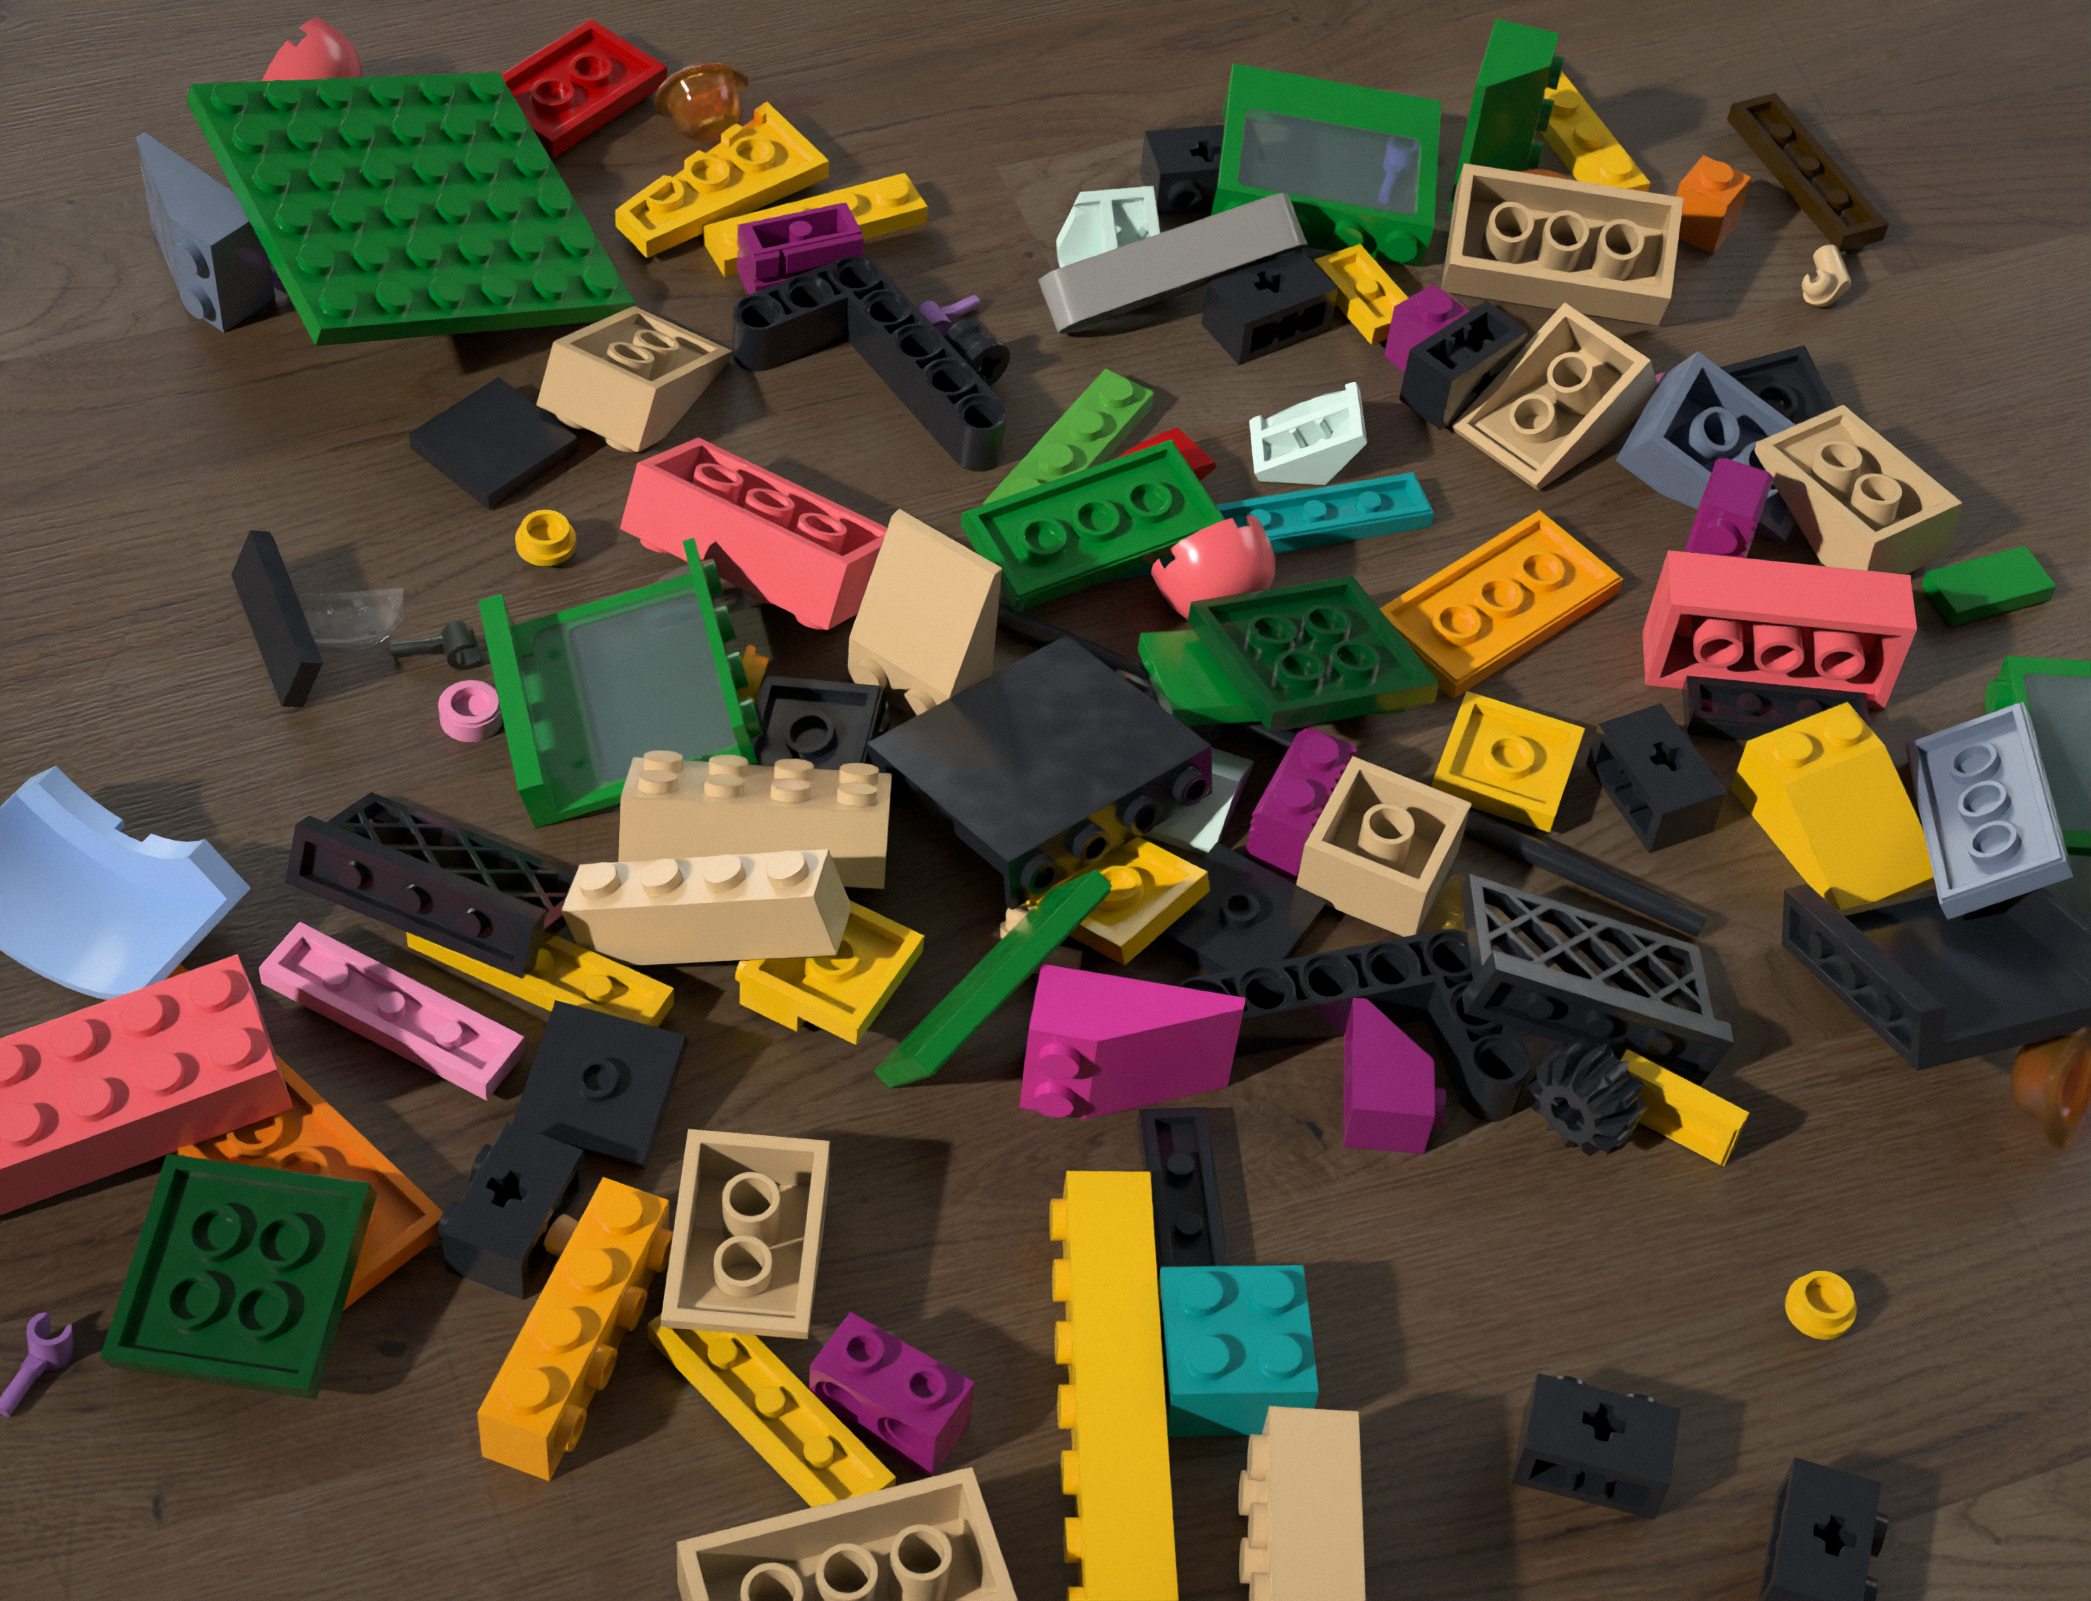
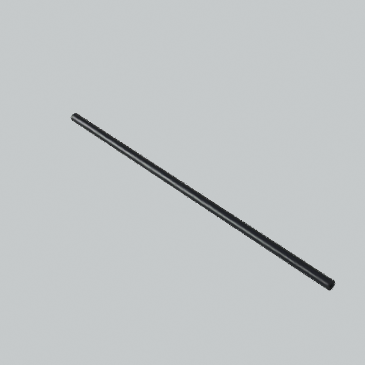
M999 601L997 627L1042 647L1068 635L1134 687L1157 697L1143 664L1023 611L1014 613L1010 605ZM1262 722L1218 724L1283 754L1287 753L1297 735V732L1292 730L1269 733ZM1471 809L1469 811L1463 834L1694 937L1699 936L1708 914Z

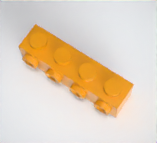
M604 1177L602 1178L477 1413L482 1457L550 1482L564 1452H571L582 1434L587 1415L586 1409L596 1390L602 1391L607 1385L615 1367L617 1348L626 1331H633L637 1326L645 1308L647 1290L656 1272L662 1273L669 1263L673 1231L669 1230V1200Z

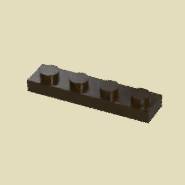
M1776 93L1731 104L1727 121L1832 245L1837 246L1840 252L1884 240L1889 226L1888 222Z

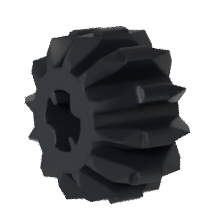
M1583 1036L1577 1041L1570 1042L1567 1040L1561 1047L1555 1046L1542 1058V1063L1535 1069V1076L1528 1083V1087L1537 1098L1532 1105V1109L1543 1115L1548 1122L1546 1131L1555 1130L1560 1134L1566 1148L1578 1145L1582 1152L1592 1156L1600 1150L1609 1152L1614 1146L1619 1147L1634 1133L1633 1129L1640 1123L1641 1116L1648 1108L1644 1098L1640 1095L1645 1084L1631 1076L1627 1069L1630 1061L1621 1062L1614 1056L1609 1043L1597 1047L1593 1040Z

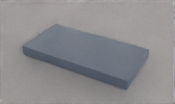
M2024 702L1905 744L1938 899L1947 920L2074 877L2032 720Z

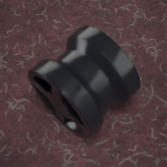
M975 318L962 320L950 328L944 335V338L990 387L1006 371L1010 362L1009 349L1000 340L989 338L990 333L981 321Z

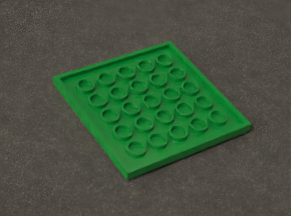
M499 72L220 82L190 85L186 102L315 346L598 322L635 304L634 299Z

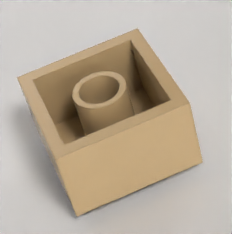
M1352 756L1305 843L1296 885L1327 901V906L1403 937L1416 935L1459 851L1472 803Z

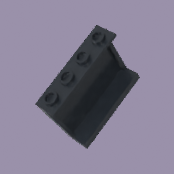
M1068 635L867 743L869 765L877 767L879 773L892 774L890 801L907 793L1004 875L1006 906L1011 910L1033 897L1047 892L1057 883L1088 865L1097 863L1107 854L1136 837L1148 833L1155 826L1186 808L1198 804L1202 799L1212 794V746Z
M1809 884L1784 889L1782 945L1916 1071L2091 1029V924L2045 887L1948 920L1940 906L1936 888L1839 911Z

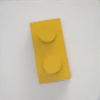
M1358 244L1314 259V263L1338 288L1335 304L1367 341L1373 345L1387 340L1394 306L1405 301L1408 297L1364 247Z

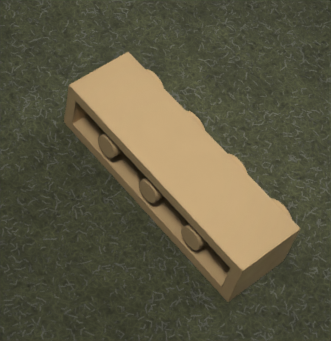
M829 849L581 864L561 912L577 945L623 966L837 955L852 907Z

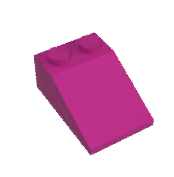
M1041 964L1028 1031L1019 1108L1038 1111L1045 1116L1054 1118L1070 1116L1089 1119L1228 1087L1245 998Z

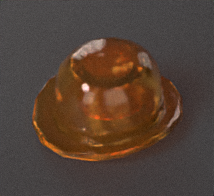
M704 62L685 67L670 75L659 86L653 102L655 110L664 117H673L681 134L693 141L710 142L721 139V134L735 123L739 124L742 106L739 96L749 85L748 76L737 67L725 63Z
M2089 1026L2080 1028L2073 1035L2066 1034L2023 1045L2018 1051L2011 1069L2010 1092L2017 1108L2026 1115L2042 1121L2049 1144L2059 1150L2069 1147L2077 1140L2091 1105V1027Z

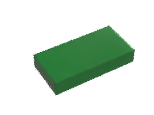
M2026 546L1926 571L1921 584L1951 627L2049 601L2057 587Z

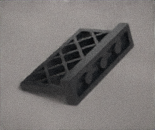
M370 792L327 822L308 816L295 825L285 883L523 979L535 969L539 948L567 926L561 910L576 873ZM375 818L385 823H370L369 820ZM382 844H407L408 846H385ZM427 844H441L443 846H428ZM440 867H465L466 870L442 869ZM485 867H498L503 870H486ZM499 890H523L524 893H502ZM544 890H556L561 893H545Z
M1469 874L1461 885L1460 889L1473 980L1462 994L1465 1014L1562 1044L1567 1040L1570 1042L1577 1041L1583 1036H1587L1593 1040L1597 1047L1609 1043L1614 1056L1618 1060L1622 1059L1628 1049L1700 1086L1734 1044L1731 1024L1714 1019L1699 946ZM1485 904L1498 907L1511 922L1504 925ZM1542 922L1557 926L1570 940L1563 943ZM1523 931L1545 954L1537 957L1516 935ZM1600 940L1614 944L1628 958L1621 961ZM1497 945L1504 953L1492 951L1491 948ZM1581 950L1603 972L1596 975L1574 953ZM1658 958L1679 964L1683 978L1678 979ZM1556 964L1563 971L1550 968V966ZM1639 968L1661 991L1654 993L1632 971ZM1614 982L1621 989L1608 986V984ZM1672 1000L1678 1007L1666 1004V1002Z

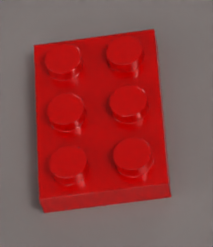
M589 19L509 69L501 76L545 151L550 157L554 158L667 84V66L594 20Z

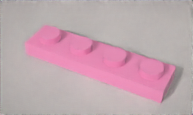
M299 922L259 967L261 984L486 1101L526 1053L524 1036L302 922Z

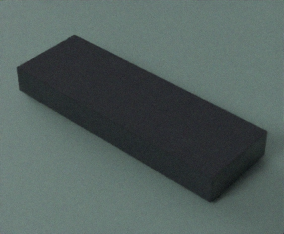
M250 530L231 576L281 706L302 707L308 698L323 661L274 537L269 531Z
M1686 676L1682 688L1685 730L1690 736L1749 741L1846 702L1852 706L1871 729L1867 693L1698 676Z
M1207 1107L1139 1109L1137 1127L1143 1172H1150L1157 1282L1159 1281L1161 1267L1229 1266Z

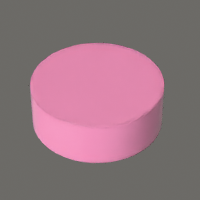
M478 680L457 682L449 686L440 696L438 703L440 724L444 732L453 739L462 742L482 741L493 736L503 723L497 689L486 682Z

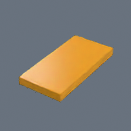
M1538 510L1384 605L1380 610L1437 679L1439 688L1454 700L1620 593L1623 578L1541 510Z

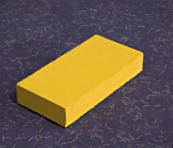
M1627 1049L1620 1061H1630L1627 1069L1631 1076L1645 1084L1640 1095L1644 1098L1648 1108L1641 1116L1640 1123L1707 1159L1725 1166L1736 1147L1749 1112Z

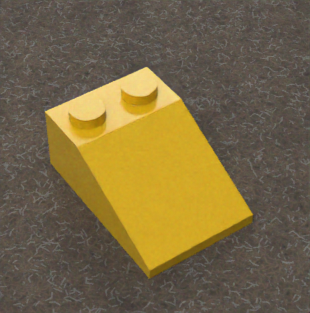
M1848 702L1747 741L1730 789L1807 884L1836 910L1839 911L1904 896L1935 883L1922 825L1889 753L1882 741Z

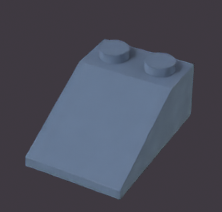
M144 132L136 137L153 232L185 308L195 318H203L225 333L275 299L270 259L235 193Z
M1697 352L1663 374L1615 461L1659 494L1698 510L1717 459L1726 458L1766 471L1754 452L1756 442L1793 427L1795 424L1700 352ZM1772 482L1755 534L1780 544L1786 541L1796 520Z

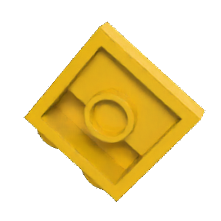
M849 900L852 908L837 955L740 960L735 974V980L740 983V1004L796 1032L799 1031L805 1021H808L857 1045L922 954L924 935Z

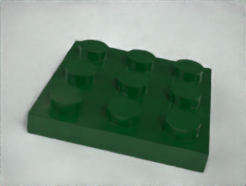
M1354 576L1191 602L1187 622L1269 733L1435 703L1439 682Z
M166 1154L100 1358L111 1368L317 1400L378 1193L368 1182Z

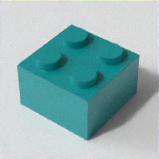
M1303 1265L1161 1267L1158 1281L1168 1437L1262 1435L1269 1406L1315 1408L1319 1389Z

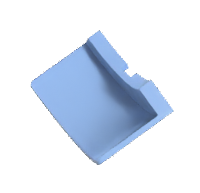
M57 766L29 778L0 806V951L39 975L85 995L109 1000L165 980L251 888L206 839L183 842L150 834L143 842H140L120 832L124 828L123 819L108 811L83 792Z

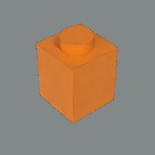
M1703 155L1679 183L1676 197L1684 198L1679 239L1714 254L1737 226L1751 177L1731 168L1726 163L1715 161Z

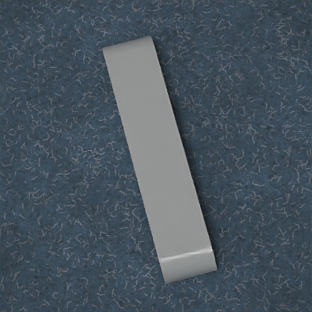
M1283 192L1066 265L1038 279L1057 332L1058 334H1064L1208 285V282L1216 280L1223 275L1232 274L1264 262L1271 257H1277L1298 248L1304 249L1307 246V242L1287 192Z

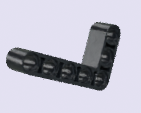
M862 256L840 258L744 296L733 306L732 356L735 362L742 368L750 371L770 370L847 339L957 464L970 471L985 472L994 469L1002 462L1007 426L1006 406L886 273L871 259Z
M1442 929L1192 977L1177 986L1245 998L1234 1058L1344 1036L1353 998L1367 999L1396 1026L1425 1020L1460 1103L1469 1114L1487 1122L1504 1120L1515 1112L1530 1067L1529 1053L1518 1030L1464 1013L1462 994L1473 980L1467 933L1456 929Z

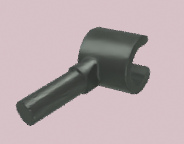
M453 621L447 624L440 636L391 641L390 643L393 657L445 653L450 667L457 670H467L476 667L482 659L474 630L464 621Z

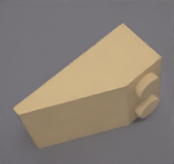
M1564 303L1455 421L1452 428L1454 432L1539 491L1621 436L1642 414L1658 383L1650 359Z
M632 306L553 342L536 405L556 414V420L563 425L576 429L586 428L605 437L606 443L617 450L640 452L668 435L730 360L732 350Z
M1841 405L1756 442L1754 452L1765 470L1770 472L1774 478L1773 483L1820 562L1826 567L1905 575L1947 555L1962 502L1846 406Z
M901 509L896 511L889 522L849 637L847 678L857 684L884 686L887 702L903 711L912 719L992 676L1002 568Z
M688 1129L661 1315V1327L808 1339L827 1204L830 1141Z

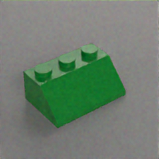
M1500 19L1495 20L1474 89L1448 209L1449 212L1453 211L1455 191L1464 163L1516 172L1538 169L1544 142L1536 141L1535 135L1536 131L1547 132L1554 105V100L1546 99L1545 93L1547 88L1557 90L1565 57L1555 55L1560 33Z

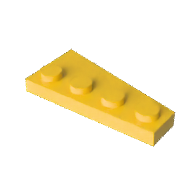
M766 101L754 110V119L743 127L735 123L721 134V143L707 153L698 150L685 159L684 169L674 177L663 175L615 210L616 228L646 258H649L703 234L704 225L746 215L829 178V160Z

